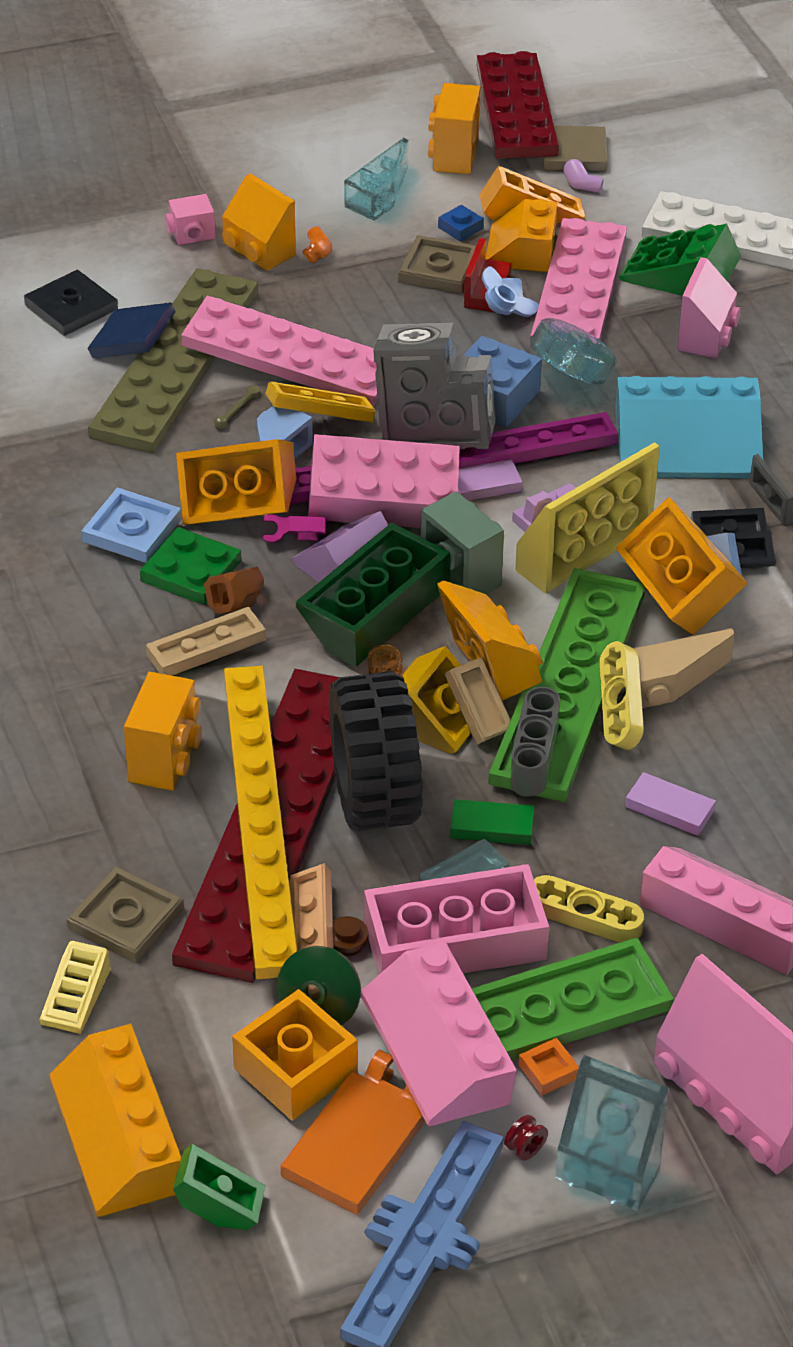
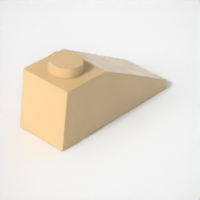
M733 629L633 648L637 651L639 657L642 708L675 701L728 664L732 659L735 635Z

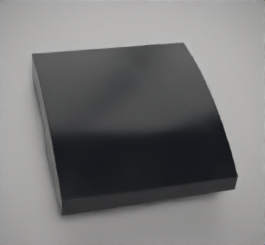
M764 508L692 511L690 519L706 536L722 533L735 534L740 568L776 565L771 531L767 530Z

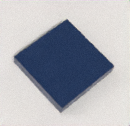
M171 302L115 309L87 349L92 358L149 352L176 311Z

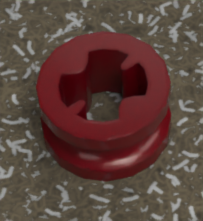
M525 1115L518 1119L511 1126L504 1139V1145L509 1150H516L517 1157L523 1161L536 1155L548 1137L547 1128L543 1125L536 1126L537 1121L532 1115Z

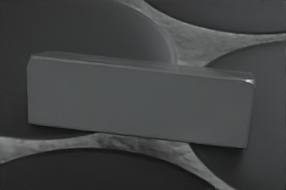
M759 454L753 455L749 483L784 526L793 524V496Z

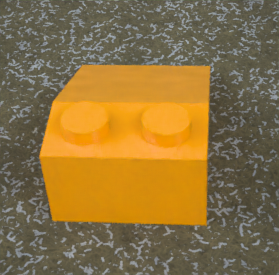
M670 497L665 499L616 547V550L670 620L692 635L700 630L748 584L726 556Z

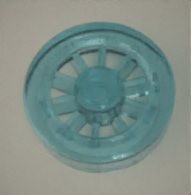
M555 318L542 319L530 340L534 352L545 362L560 372L585 383L594 385L605 383L617 362L614 353L602 341L587 331L563 320Z

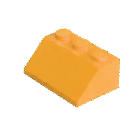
M273 439L176 453L183 525L288 512L296 482L292 442Z
M447 581L437 583L454 643L469 662L482 657L502 701L542 682L538 666L542 665L543 661L537 647L533 643L530 645L526 643L521 628L517 624L511 625L502 605L496 606L484 593Z

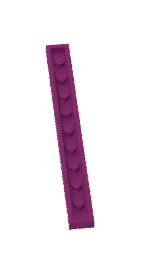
M607 412L493 432L488 449H476V447L459 449V468L512 459L513 463H520L617 445L618 432ZM311 466L295 468L296 482L290 505L309 502Z

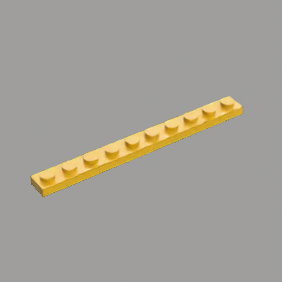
M263 665L224 668L256 980L278 978L281 967L292 954L297 952Z

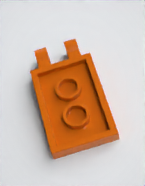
M380 1049L377 1050L371 1058L364 1076L351 1071L280 1165L282 1177L356 1215L361 1212L426 1122L407 1085L403 1090L389 1083L394 1075V1070L389 1068L394 1061L390 1054Z

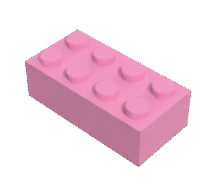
M314 434L308 517H326L327 521L351 523L381 511L388 525L392 522L400 527L421 528V509L455 491L458 492L460 446Z
M529 864L364 890V923L367 926L368 939L378 975L405 951L441 942H446L463 974L547 960L549 924Z

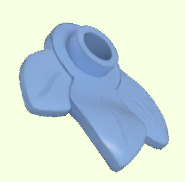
M491 266L484 270L482 281L487 289L485 298L493 312L504 315L515 313L523 317H531L537 313L539 304L523 297L522 282L519 278L502 279Z

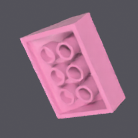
M701 954L695 958L657 1034L654 1064L661 1075L667 1079H672L686 1092L693 1104L704 1108L715 1118L725 1133L733 1135L747 1147L751 1156L757 1162L765 1164L777 1175L793 1163V1032L706 956Z

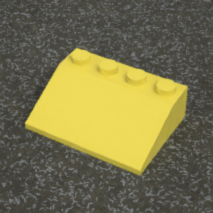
M655 442L547 504L517 542L515 571L546 594L568 581L574 568L586 570L616 552V547L654 511L660 446Z

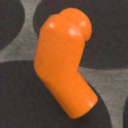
M319 226L310 228L307 233L310 245L303 250V254L310 263L314 264L320 258L324 259L332 252V243Z

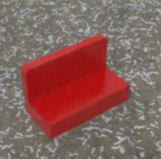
M479 238L465 273L464 307L493 312L485 298L487 289L482 281V273L491 266L502 279L510 278L512 263L486 259L485 238Z

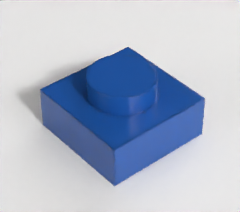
M461 204L438 217V228L461 242L484 229V218Z

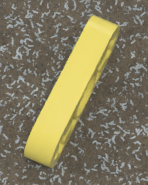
M615 641L606 646L600 657L604 736L608 743L624 750H630L640 742L644 730L639 657L635 649ZM626 687V694L623 700L617 704L619 692L622 688Z
M543 875L534 879L547 919L619 943L636 937L639 939L642 935L644 913L637 904L550 875ZM580 904H589L595 907L596 911L586 915L577 912L574 908ZM604 912H607L606 919H603ZM624 920H629L625 925L621 924Z

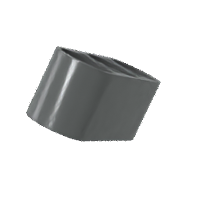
M532 688L526 693L512 750L510 780L513 791L522 796L539 795L547 785L559 730L560 696L552 688Z

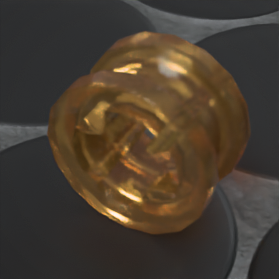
M379 645L370 650L368 654L369 674L393 671L401 675L402 653L398 648L391 645Z

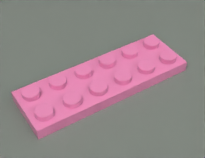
M579 218L562 219L531 332L530 346L597 355L623 252L627 226L616 225L612 222L584 221Z
M207 295L181 335V346L320 390L363 396L367 398L373 407L379 398L376 388L375 371L377 368L376 362H374V348L330 335L317 329H311Z

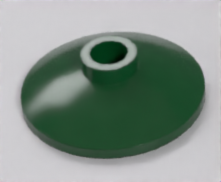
M309 946L300 949L285 961L278 975L277 994L280 1002L299 989L341 1026L350 1020L359 1006L361 983L358 973L349 959L335 949L325 946ZM309 985H314L320 990L319 999H314L309 995Z

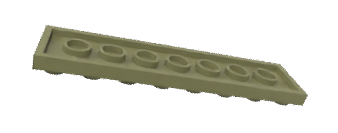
M196 268L172 303L176 313L149 352L137 354L88 426L89 438L154 454L216 358L215 356L181 346V335L207 295L249 308L258 294V282Z

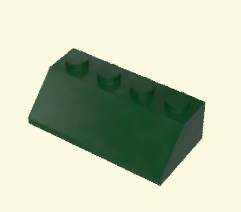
M391 522L296 601V608L327 652L357 667L440 595L437 583L442 581L450 582V552Z

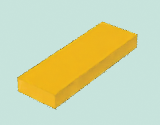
M268 382L265 393L273 406L278 408L372 423L376 413L367 398L363 396L277 382Z

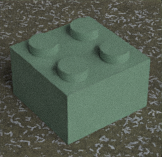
M457 491L421 509V538L450 552V583L484 594L502 586L504 530L496 521H492L473 502H469Z

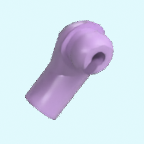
M571 159L566 162L564 174L573 188L601 193L604 183L603 177L589 175L583 164L577 159Z

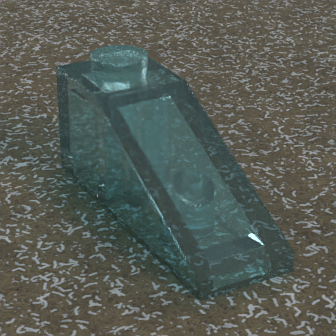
M402 138L344 180L345 208L375 221L395 206L408 169V139Z

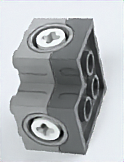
M454 323L384 324L373 350L374 362H376L377 368L375 377L377 396H379L378 410L380 429H382L381 440L460 446L459 449H465L466 447L488 449L496 422L491 355H479V357L456 356V347L453 344Z

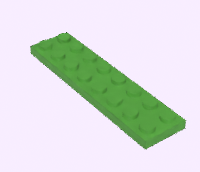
M578 568L573 569L539 651L543 664L538 666L542 682L522 692L489 771V785L513 790L510 782L512 750L525 695L532 688L548 687L555 690L560 696L559 730L547 785L544 791L536 796L566 802L602 708L601 654L606 646L612 642L618 641L626 645L645 597L646 587L642 582Z

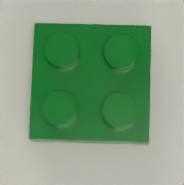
M177 527L140 569V582L205 605L207 597L204 583L211 576L233 572L242 561L241 550Z

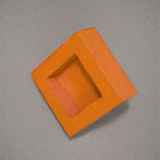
M557 1038L519 1055L520 1068L541 1096L579 1079L580 1067Z

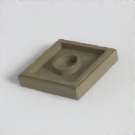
M554 126L559 144L558 156L543 157L545 171H564L566 162L571 159L579 160L586 171H607L605 127Z
M417 235L398 272V282L462 294L465 273L476 246Z
M115 866L67 918V928L137 963L183 911L184 899Z

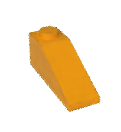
M499 165L479 194L483 214L494 221L525 199H545L558 202L556 223H562L563 218L585 219L581 199Z

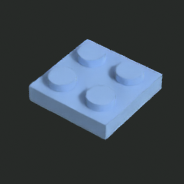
M117 487L81 530L82 542L147 563L181 521V508Z

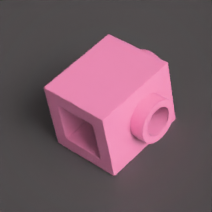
M207 194L168 200L169 213L164 215L167 233H173L177 245L215 239L214 210Z

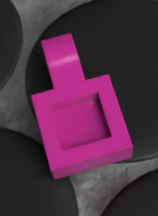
M275 514L264 516V522H274L278 525V530L274 535H263V540L268 543H277L286 534L297 535L296 540L304 542H316L319 539V535L327 536L328 521L326 517H279Z

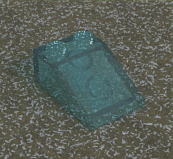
M584 1055L580 1061L557 1149L555 1177L565 1181L574 1188H583L603 1196L613 1204L625 1205L639 1211L660 1171L669 1088Z

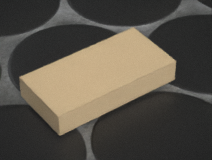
M482 657L446 672L445 676L476 744H481L506 733L511 719Z

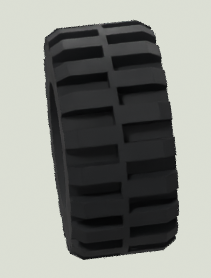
M393 671L339 677L330 685L328 703L329 727L338 794L340 795L342 811H344L346 823L356 831L413 824L422 813V766L411 697H409L408 687L404 683L403 676Z

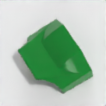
M191 1144L184 1149L173 1190L181 1207L217 1227L248 1230L258 1223L266 1185Z

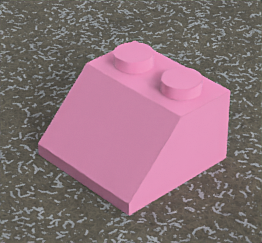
M700 258L682 296L677 350L717 359L722 346L728 347L732 327H737L741 308L736 307L737 292L707 258Z

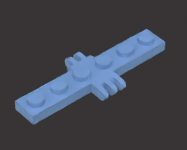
M462 1121L414 1204L389 1194L384 1197L381 1202L382 1208L377 1209L373 1216L374 1222L368 1224L364 1233L370 1240L387 1246L388 1249L340 1328L341 1340L358 1347H389L435 1267L445 1270L450 1264L463 1270L469 1268L473 1260L471 1256L476 1255L480 1248V1243L474 1237L467 1235V1228L460 1222L502 1151L503 1136Z

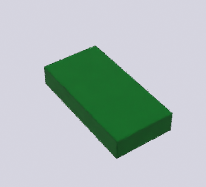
M454 799L450 838L531 845L534 806Z

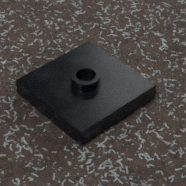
M78 269L24 295L25 305L64 336L118 309V299Z

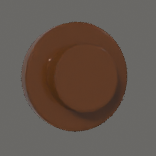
M351 916L334 919L333 949L344 956H352L359 953L368 940L366 924L360 919Z

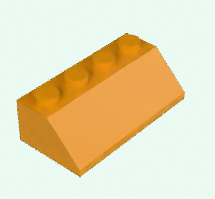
M132 1024L88 1035L49 1074L98 1218L176 1195L173 1186L181 1162V1155Z

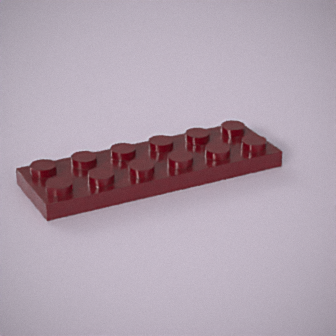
M519 51L515 54L489 52L485 55H477L476 67L495 158L558 156L559 144L537 53Z

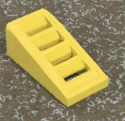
M76 941L68 943L42 1011L40 1025L78 1034L82 1033L111 970L109 951L106 948ZM74 976V977H78V978L87 979L88 982L82 981V980H78V979H73L72 977ZM65 992L82 995L83 997L68 995ZM63 1006L76 1009L78 1011L75 1014L71 1012L58 1010V1007Z

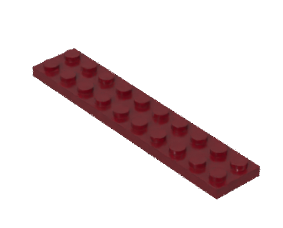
M296 668L292 673L270 724L289 881L290 875L298 873L336 777L331 748L328 703L330 685L339 677ZM237 803L173 950L172 964L178 967L254 983L256 974Z

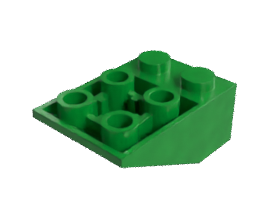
M727 223L716 226L707 224L696 230L686 232L684 230H677L666 236H648L643 238L627 261L619 278L624 282L683 296L701 257L707 258L725 280L728 281L741 258V254Z

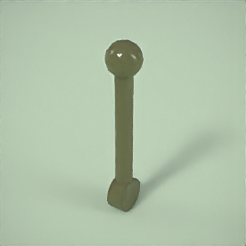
M256 385L248 386L246 389L247 394L224 416L215 418V427L220 430L225 429L228 420L248 401L260 397V388Z

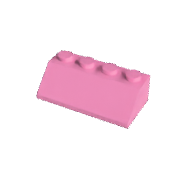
M663 846L643 871L640 906L786 976L792 970L793 900L676 847Z
M446 942L405 951L361 990V998L428 1127L510 1105L517 1070Z

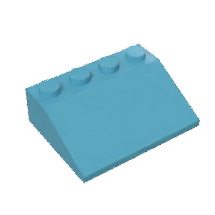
M632 376L617 378L615 415L618 432L619 463L654 442L660 446L657 478H750L753 455L759 454L763 459L761 398L758 378H712L708 376Z

